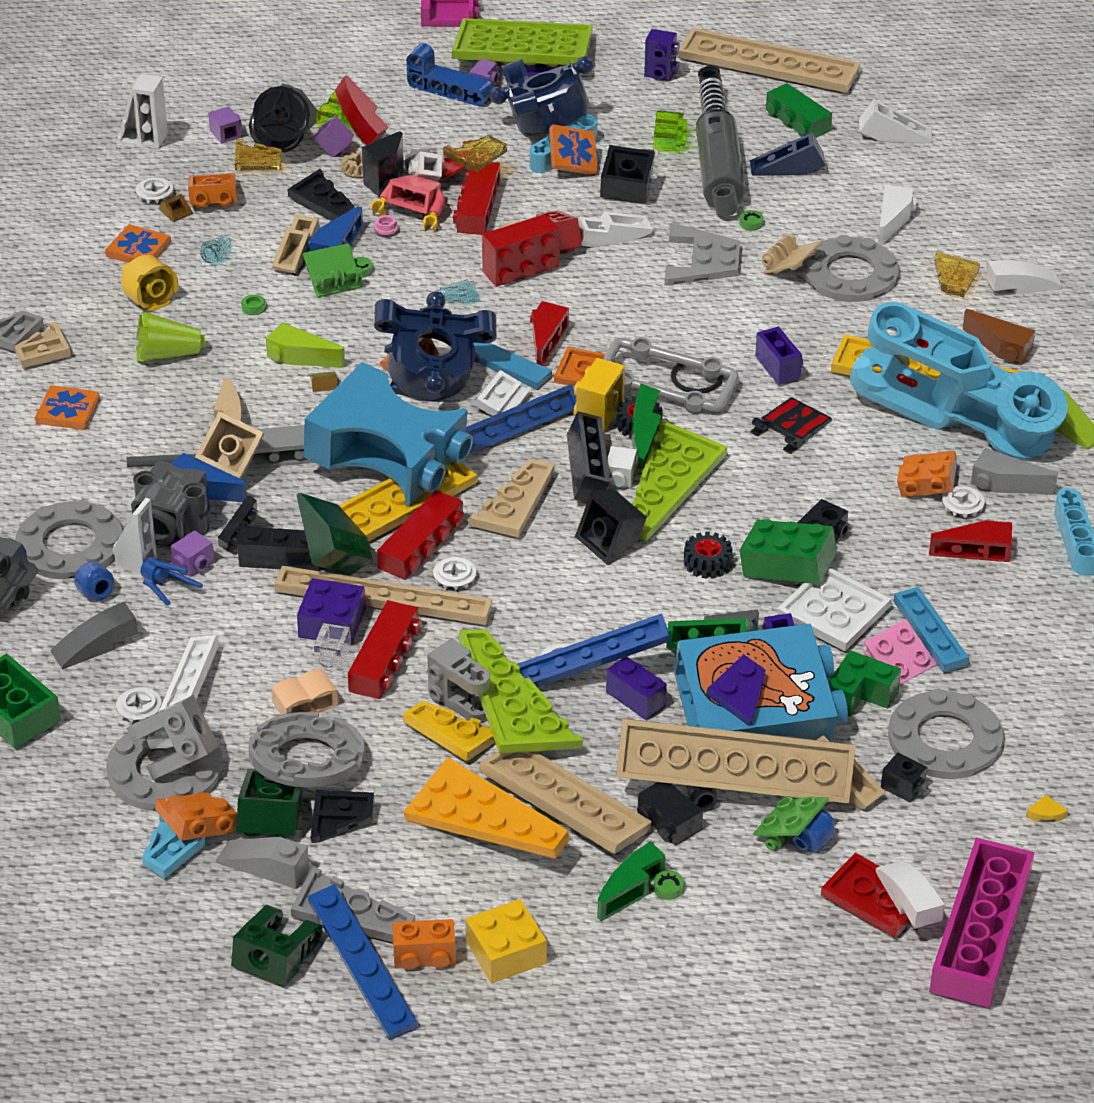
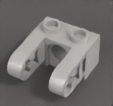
M451 638L427 654L428 693L434 701H440L469 721L473 717L484 723L487 721L478 695L484 694L489 690L490 674L488 670L472 660L470 650Z
M194 695L126 728L133 741L163 727L176 751L146 766L152 780L208 755L219 747Z

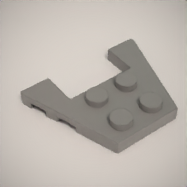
M670 223L669 242L693 244L691 267L666 266L664 286L674 285V282L679 281L691 283L694 282V279L701 278L713 280L738 276L740 240Z

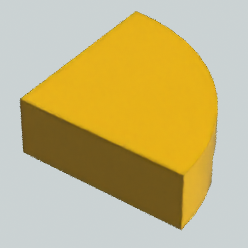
M1044 795L1027 809L1026 817L1039 822L1041 819L1057 822L1068 816V809L1047 795Z

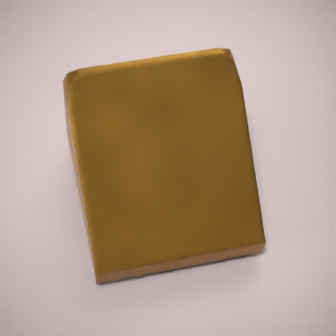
M182 194L162 201L159 210L172 222L193 214Z
M335 371L310 374L313 392L331 391L338 386Z

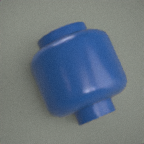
M93 561L80 566L74 577L77 590L93 601H100L108 597L115 585L112 573L100 563Z
M821 809L799 836H793L795 845L804 851H820L835 835L834 819L827 811Z

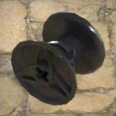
M284 86L271 87L262 92L254 102L253 112L249 121L250 135L256 145L270 153L289 152L298 147L304 138L305 129L309 124L310 111L308 103L300 93Z

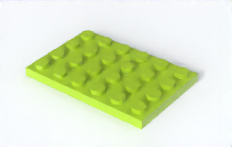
M463 18L452 48V59H457L460 62L483 59L501 61L503 64L523 59L525 65H535L537 63L546 64L551 67L558 66L559 64L569 65V61L575 63L580 57L587 56L593 33V25Z

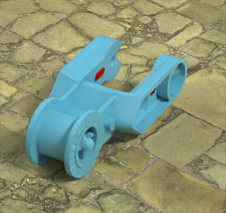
M898 302L883 303L873 311L868 327V340L874 348L864 350L853 364L850 373L851 385L856 392L865 398L937 430L965 424L984 433L988 442L999 453L1020 460H1031L1044 455L1054 441L1055 430L1062 424L1067 414L1068 404L1066 396L1058 384L1049 377L1032 371H1021L1012 374L991 364L979 338ZM888 329H893V330H895V331H896V335H890V334H888V333H887V330H888ZM902 354L941 372L938 380L901 364L895 355ZM877 366L881 368L882 372L876 373L872 370V367Z

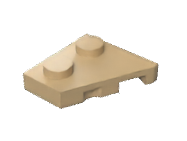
M56 321L49 324L50 329L45 333L36 332L28 340L22 341L15 346L16 356L22 368L71 356L70 348Z

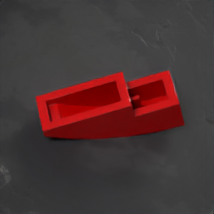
M347 75L344 76L335 89L343 114L358 137L366 145L380 140L388 126L375 113L378 106Z

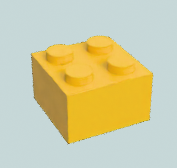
M596 358L591 367H587L582 380L578 381L575 385L574 396H576V404L573 412L576 416L577 411L602 417L603 432L605 433L617 415V406H619L621 401L624 402L625 365Z
M521 899L465 918L466 942L491 984L547 964V940Z

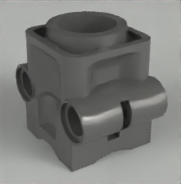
M157 460L150 471H140L134 475L135 499L131 503L132 514L145 498L151 499L156 545L171 547V545L194 530L201 535H205L209 531L208 512L210 508L206 491V471L194 468L182 469L169 462Z
M0 537V619L11 604L20 606L19 603L23 599L26 600L30 593L29 585L39 572L36 565L28 561L27 551L22 543Z

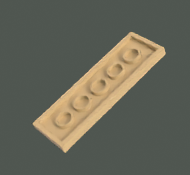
M498 751L480 763L479 772L613 854L624 849L651 829L652 821L536 751L499 753Z

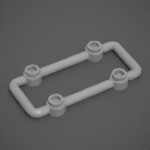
M638 337L634 340L617 338L611 343L603 360L613 362L619 349L622 347L631 350L634 357L638 360H645L651 355L700 369L705 378L709 380H715L720 375L728 377L717 402L706 400L704 394L699 391H690L685 394L636 380L631 372L625 371L624 394L630 392L631 389L639 391L640 384H644L660 390L659 397L685 404V408L691 413H698L703 409L711 412L723 410L739 379L738 372L735 369L723 366L721 360L716 357H708L702 360L652 346L651 341L645 337Z

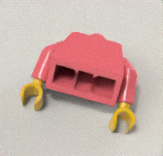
M415 175L391 179L380 195V200H375L371 203L372 213L374 215L378 211L379 217L386 215V203L425 214L429 213L423 219V229L425 231L427 226H433V232H436L437 217L440 216L445 203L444 194L440 190L441 184Z

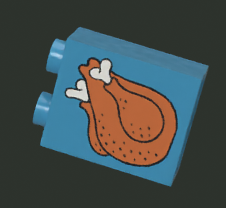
M811 624L678 641L674 675L688 726L817 740L824 735L830 742H833L836 725L847 723L848 710L845 695L842 690L831 691L827 678H831L834 675V661L829 644L817 645ZM743 654L766 670L759 700L750 726L706 695L707 688Z

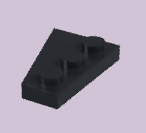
M318 169L287 189L289 198L332 221L355 208L341 191H337L334 188V183L324 177V172L321 169Z

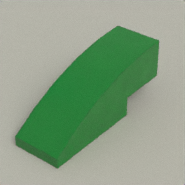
M640 384L636 397L631 431L632 447L637 449L636 466L639 469H643L661 420V415L653 413L658 402L660 390L644 384Z
M651 841L633 852L609 877L598 897L597 918L600 921L607 919L649 895V883L654 880L658 873L665 871V854Z

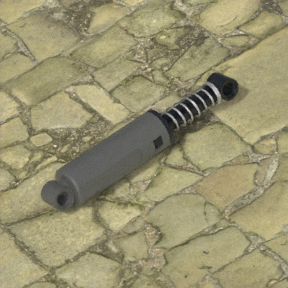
M710 65L698 71L702 115L696 122V136L702 188L706 201L715 207L716 213L719 216H730L738 211V203L745 194V183L736 120L726 110L720 69L717 66Z

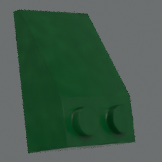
M303 493L296 495L312 565L352 575L373 561L367 536L338 504Z
M247 769L238 796L236 832H243L247 836H259L261 834H273L274 837L282 838L295 836L299 821L303 787L269 781L256 769Z

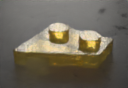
M490 135L477 140L464 141L463 147L452 149L450 145L443 147L444 156L476 172L507 152V144Z
M236 139L235 171L281 170L282 149L266 147L258 143L251 147L244 145L242 139Z

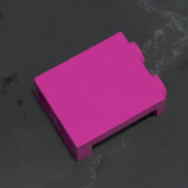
M421 0V27H460L463 18L478 19L479 0Z

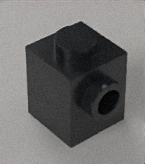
M897 752L882 769L881 788L911 803L917 795H923L927 789L928 780H926L928 767Z

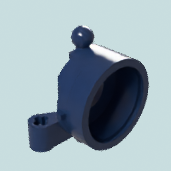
M582 56L575 63L569 61V65L560 66L532 77H528L523 59L501 66L507 86L504 88L500 86L494 87L490 92V99L495 104H503L508 99L517 127L522 132L542 133L549 131L552 124L568 125L580 118L590 106L580 73H590L594 63L591 58Z
M438 291L431 292L427 296L426 304L428 307L420 308V310L406 309L390 299L377 301L374 311V328L382 333L394 334L392 342L384 348V353H388L387 368L392 381L406 394L424 401H439L459 393L469 380L473 363L480 360V356L475 352L473 342L491 343L497 338V317L493 311L481 310L467 315L452 314L451 311L443 308L446 299ZM418 339H436L449 345L451 350L443 356L429 355L421 349Z

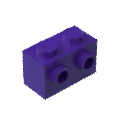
M651 28L645 40L644 77L670 81L673 74L678 73L679 61H676V56L679 53L680 42H677V33Z
M778 326L757 332L755 356L777 384L801 378V367H803L802 354L782 329Z
M624 657L606 670V693L646 721L666 707L667 684L660 677H656L646 670L641 664L636 663L629 657Z

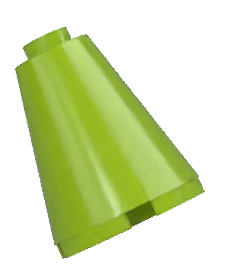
M141 312L139 316L136 336L138 338V346H136L137 361L145 362L199 354L200 349H204L205 335L201 334L200 329L148 312Z

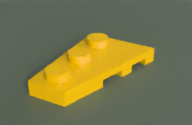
M421 701L408 709L403 715V722L466 762L495 743L491 729L481 725V720L471 717L468 721L456 717L454 711L425 701Z

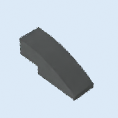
M125 602L119 603L76 627L51 649V653L63 670L113 651L112 643L138 634L136 617Z

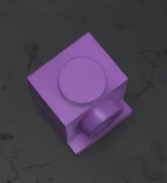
M480 59L469 71V74L486 78L493 85H496L499 79V68L496 62Z

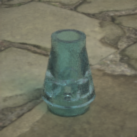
M223 234L204 242L200 250L202 259L207 263L219 262L227 248L231 245L230 238Z
M466 279L440 287V292L445 296L446 301L470 303L472 300L477 299L475 281Z

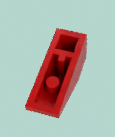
M559 210L536 214V217L547 214L560 228L561 253L573 252L575 247L582 246L577 217Z
M541 301L537 309H533L530 316L536 364L541 366L545 364L569 327V307Z
M984 520L931 533L929 556L1009 562L1012 547V522Z

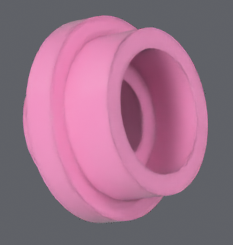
M383 215L377 218L374 230L380 235H392L397 232L398 224L394 217Z

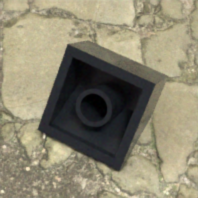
M401 131L362 147L363 184L378 197H380L391 179L399 178L403 175V133Z
M609 145L601 174L600 197L646 204L651 186L655 151Z
M615 489L590 492L575 537L605 564L610 565L639 540L647 516Z

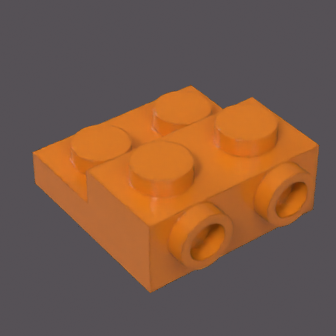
M235 173L189 175V204L195 205L197 208H204L214 203H218L219 206H230L232 202H237Z
M940 451L937 453L904 456L903 465H899L897 479L901 496L912 497L953 492L957 464L956 452Z
M209 792L157 799L155 810L181 841L234 833L237 812L225 798H213Z

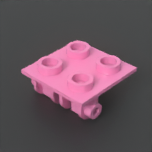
M907 619L863 642L867 648L866 653L863 655L901 668L900 684L937 665Z

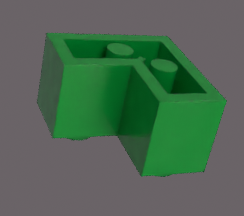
M849 650L828 684L831 691H843L849 717H851L861 700L888 709L899 692L901 668Z

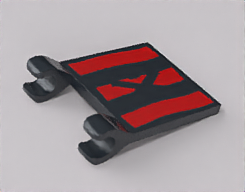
M790 397L763 417H755L752 420V425L755 427L750 433L760 436L769 426L787 435L784 441L788 444L783 450L792 454L802 442L830 423L832 418Z

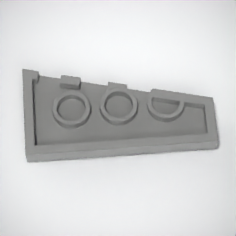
M312 866L291 907V917L321 924L309 904L308 896L335 884L366 936L393 942L394 922L415 921V915L384 900L378 902L370 898L369 893L360 888L357 891L344 885L343 880L335 876L329 878L314 866Z

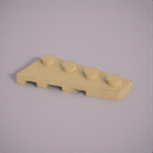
M529 459L511 477L509 484L506 486L502 485L497 490V495L492 500L488 499L482 505V510L478 514L473 513L469 517V526L519 538L554 474V464Z

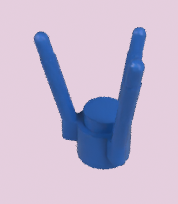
M154 557L146 559L140 569L141 576L145 577L143 584L150 587L167 606L170 605V601L155 583L165 582L168 576L198 588L203 587L202 583L177 573L187 574V568L163 562Z

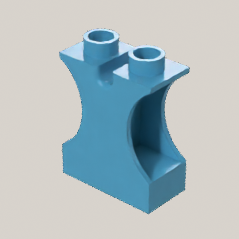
M361 362L305 418L304 458L329 470L339 467L357 466L379 471L398 484L404 494L405 505L410 507L424 491L434 493L443 481L445 470L452 461L460 464L468 456L473 444V436L466 433L468 410L461 408L452 411H431L413 406L402 400L393 391L387 373Z

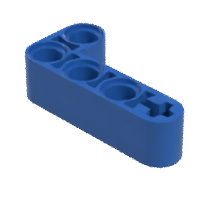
M420 43L407 56V82L412 88L432 94L437 93V95L454 100L457 99V101L479 107L490 98V92L494 88L491 81L486 78L435 65L434 50L429 44Z

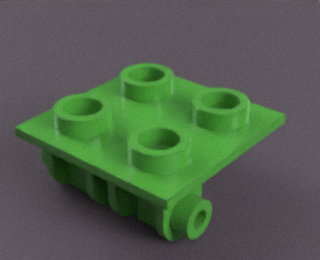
M349 243L303 253L316 297L363 287L360 279L362 269L361 267H356Z
M813 796L806 798L785 797L777 803V806L769 816L761 821V825L753 835L764 836L766 840L765 845L768 849H778L789 836H799L827 803L829 798Z

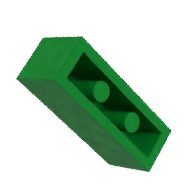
M786 83L767 92L766 111L780 119L784 124L789 125L800 135L805 136L812 132L815 138L831 131L832 112L793 86Z
M747 618L668 621V632L671 641L667 643L666 648L677 655L678 641L757 631L758 627Z

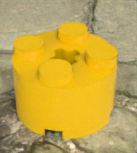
M153 255L139 256L126 263L122 268L121 286L124 294L149 311H156L169 305L172 294H176L178 290L177 274Z

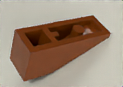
M966 308L963 320V330L966 333L979 338L981 344L998 358L1019 365L1024 363L1033 350L1035 330Z

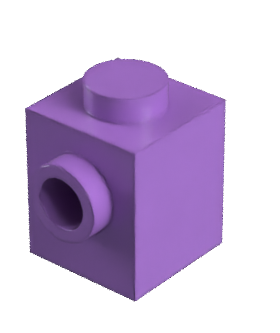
M229 106L208 112L210 131L221 144L242 138L240 116L235 114Z
M335 115L319 128L313 139L331 157H334L338 153L344 154L351 147L350 141L355 134Z
M195 530L171 545L172 564L187 568V575L190 577L199 571L205 570L208 565L215 561L213 542Z

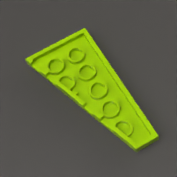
M660 421L659 431L654 438L652 451H650L641 475V482L637 487L636 496L632 503L647 516L640 539L648 541L727 455V446L666 421Z
M487 629L459 631V643L470 650L472 660L488 670L490 674L489 690L478 696L499 753L582 749L584 740L579 734L574 735L568 728L569 723L564 717L559 718L552 710L553 705L529 678H524L519 672L520 667L516 662H510L504 655V649Z

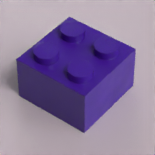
M312 578L297 613L298 638L352 646L366 610L365 586Z

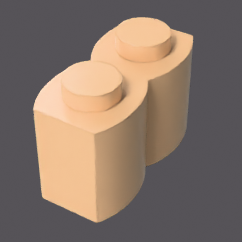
M322 669L308 671L298 678L282 680L272 687V702L281 715L296 712L320 713L338 705V692Z

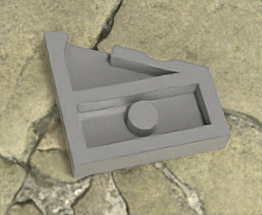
M22 310L8 318L0 319V347L15 352L16 345L28 340L44 326L43 317Z

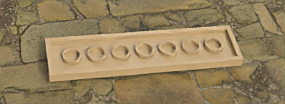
M692 28L678 53V58L845 93H848L860 71L861 62L697 28Z
M622 718L616 777L796 798H806L809 796L828 797V801L849 803L856 745Z

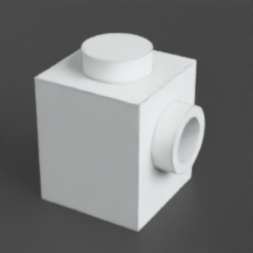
M420 151L409 163V174L437 182L442 175V155Z
M611 446L607 459L609 485L631 488L636 470L637 449Z

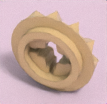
M361 151L345 155L343 160L340 161L343 173L352 177H363Z

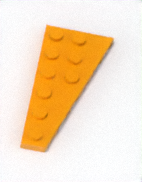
M449 757L445 759L403 811L405 819L413 823L555 859L570 840L567 829Z

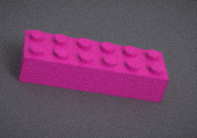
M975 838L932 968L929 992L990 1008L1031 877L1035 852Z

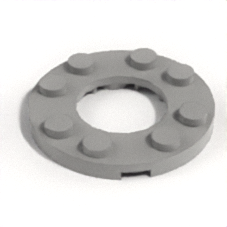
M840 235L838 238L823 241L816 249L817 252L811 257L806 258L802 265V274L806 283H810L817 289L816 292L835 300L848 302L872 300L876 295L888 293L897 283L899 273L898 261L887 248L870 238L862 239L847 235ZM852 255L866 259L874 267V271L864 279L845 280L831 274L827 265L830 261L837 260L840 256L847 257Z
M86 500L40 507L21 524L15 540L23 544L27 551L28 561L34 563L39 570L38 575L53 579H69V576H75L80 566L87 562H98L105 568L115 560L113 546L123 530L119 519L110 510L97 504L89 503ZM83 524L91 528L95 533V540L91 546L74 554L52 552L43 543L48 531L54 530L59 525Z
M934 689L906 699L894 710L889 721L888 739L895 754L899 752L927 766V776L942 779H960L973 776L974 772L983 768L987 769L996 761L1002 748L1003 729L995 713L970 694ZM950 715L966 722V725L972 729L974 737L972 742L963 749L941 751L924 743L918 735V728L923 721L929 720L932 716Z
M314 712L288 713L273 717L257 727V732L253 737L250 736L249 759L253 767L266 780L289 786L303 787L306 790H315L321 786L343 783L358 771L364 760V740L355 727L337 717L332 721L326 717H319V713ZM314 738L328 743L334 752L333 757L330 759L329 757L326 758L324 763L316 765L308 762V766H305L298 760H285L284 755L280 756L279 748L285 742L293 739Z
M129 733L125 734L116 742L107 758V777L113 792L127 804L149 811H154L157 799L169 798L170 796L192 795L198 792L210 793L216 787L222 775V753L220 747H217L208 755L193 761L191 770L184 777L176 781L156 783L143 778L137 772L136 765L139 758L145 752L153 750L149 748L147 742L148 735L133 741Z

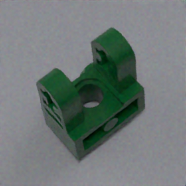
M265 905L233 936L231 966L285 987L300 970V964L312 953L319 943L323 927L318 923L305 920L291 935L279 933L276 930L281 925L283 912L281 909Z

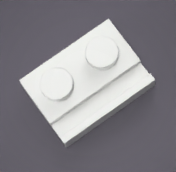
M500 370L477 398L475 406L494 416L521 405L529 395L531 388L527 387L526 389L521 386L520 381Z

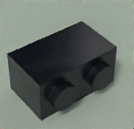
M656 782L638 793L637 813L652 821L651 825L657 829L658 834L663 839H668L675 846L702 830L703 810L672 783Z

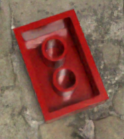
M547 214L482 234V272L495 287L559 267L560 228Z

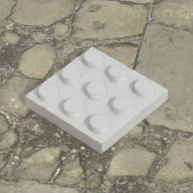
M828 568L820 584L803 583L777 608V615L791 613L795 626L811 624L814 636L846 651L891 607V598Z

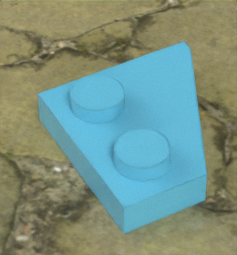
M159 816V825L157 830L152 832L150 844L144 851L142 861L143 866L165 879L204 847L206 842L205 837L181 841L163 818Z

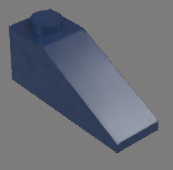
M812 132L750 160L751 174L753 176L806 175L826 166L824 152Z

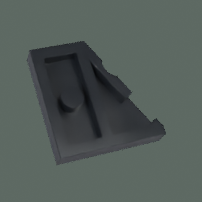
M247 495L218 536V545L228 549L232 544L235 546L238 543L241 527H247L251 524L258 514L256 499Z
M316 790L310 836L311 843H318L372 824L375 802L374 792Z

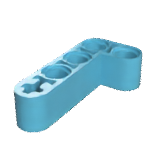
M587 112L572 123L565 125V127L594 131L595 142L597 141V118ZM550 135L530 147V170L535 173H545L552 169Z
M1063 488L1057 493L1054 515L1071 567L1079 575H1094V533L1082 497L1075 489Z

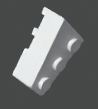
M140 74L131 89L125 116L116 142L160 148L168 134L163 77Z

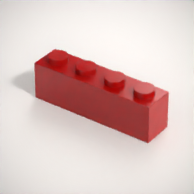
M473 160L471 168L466 170L465 183H462L461 196L458 197L457 210H454L453 224H457V233L476 235L486 233L500 184V163Z
M435 490L377 550L378 569L403 580H406L411 573H416L420 564L427 557L430 558L433 555L435 548L441 542L444 543L448 539L454 528L462 525L465 517L463 501Z
M390 600L386 601L348 671L349 692L381 699L384 691L390 690L394 672L400 671L404 653L408 654L410 652L413 636L420 633L422 620L419 619L418 607Z

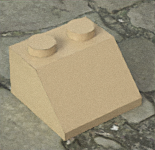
M219 411L195 458L241 479L265 433Z

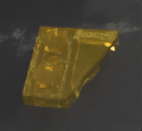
M935 252L934 263L940 290L964 297L979 272L980 263Z

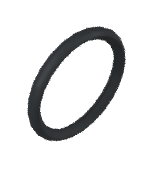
M677 363L671 371L672 382L676 387L685 392L699 391L707 393L718 388L723 381V376L720 375L717 382L710 387L700 389L689 388L680 384L676 378V372L680 367L684 366L683 364Z

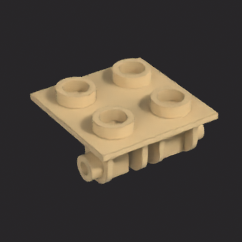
M786 234L763 254L762 263L767 268L762 273L773 272V274H778L788 268L790 270L798 269L804 264L803 261L806 258L811 257L817 252L816 249L823 241L798 246L796 237L793 234Z

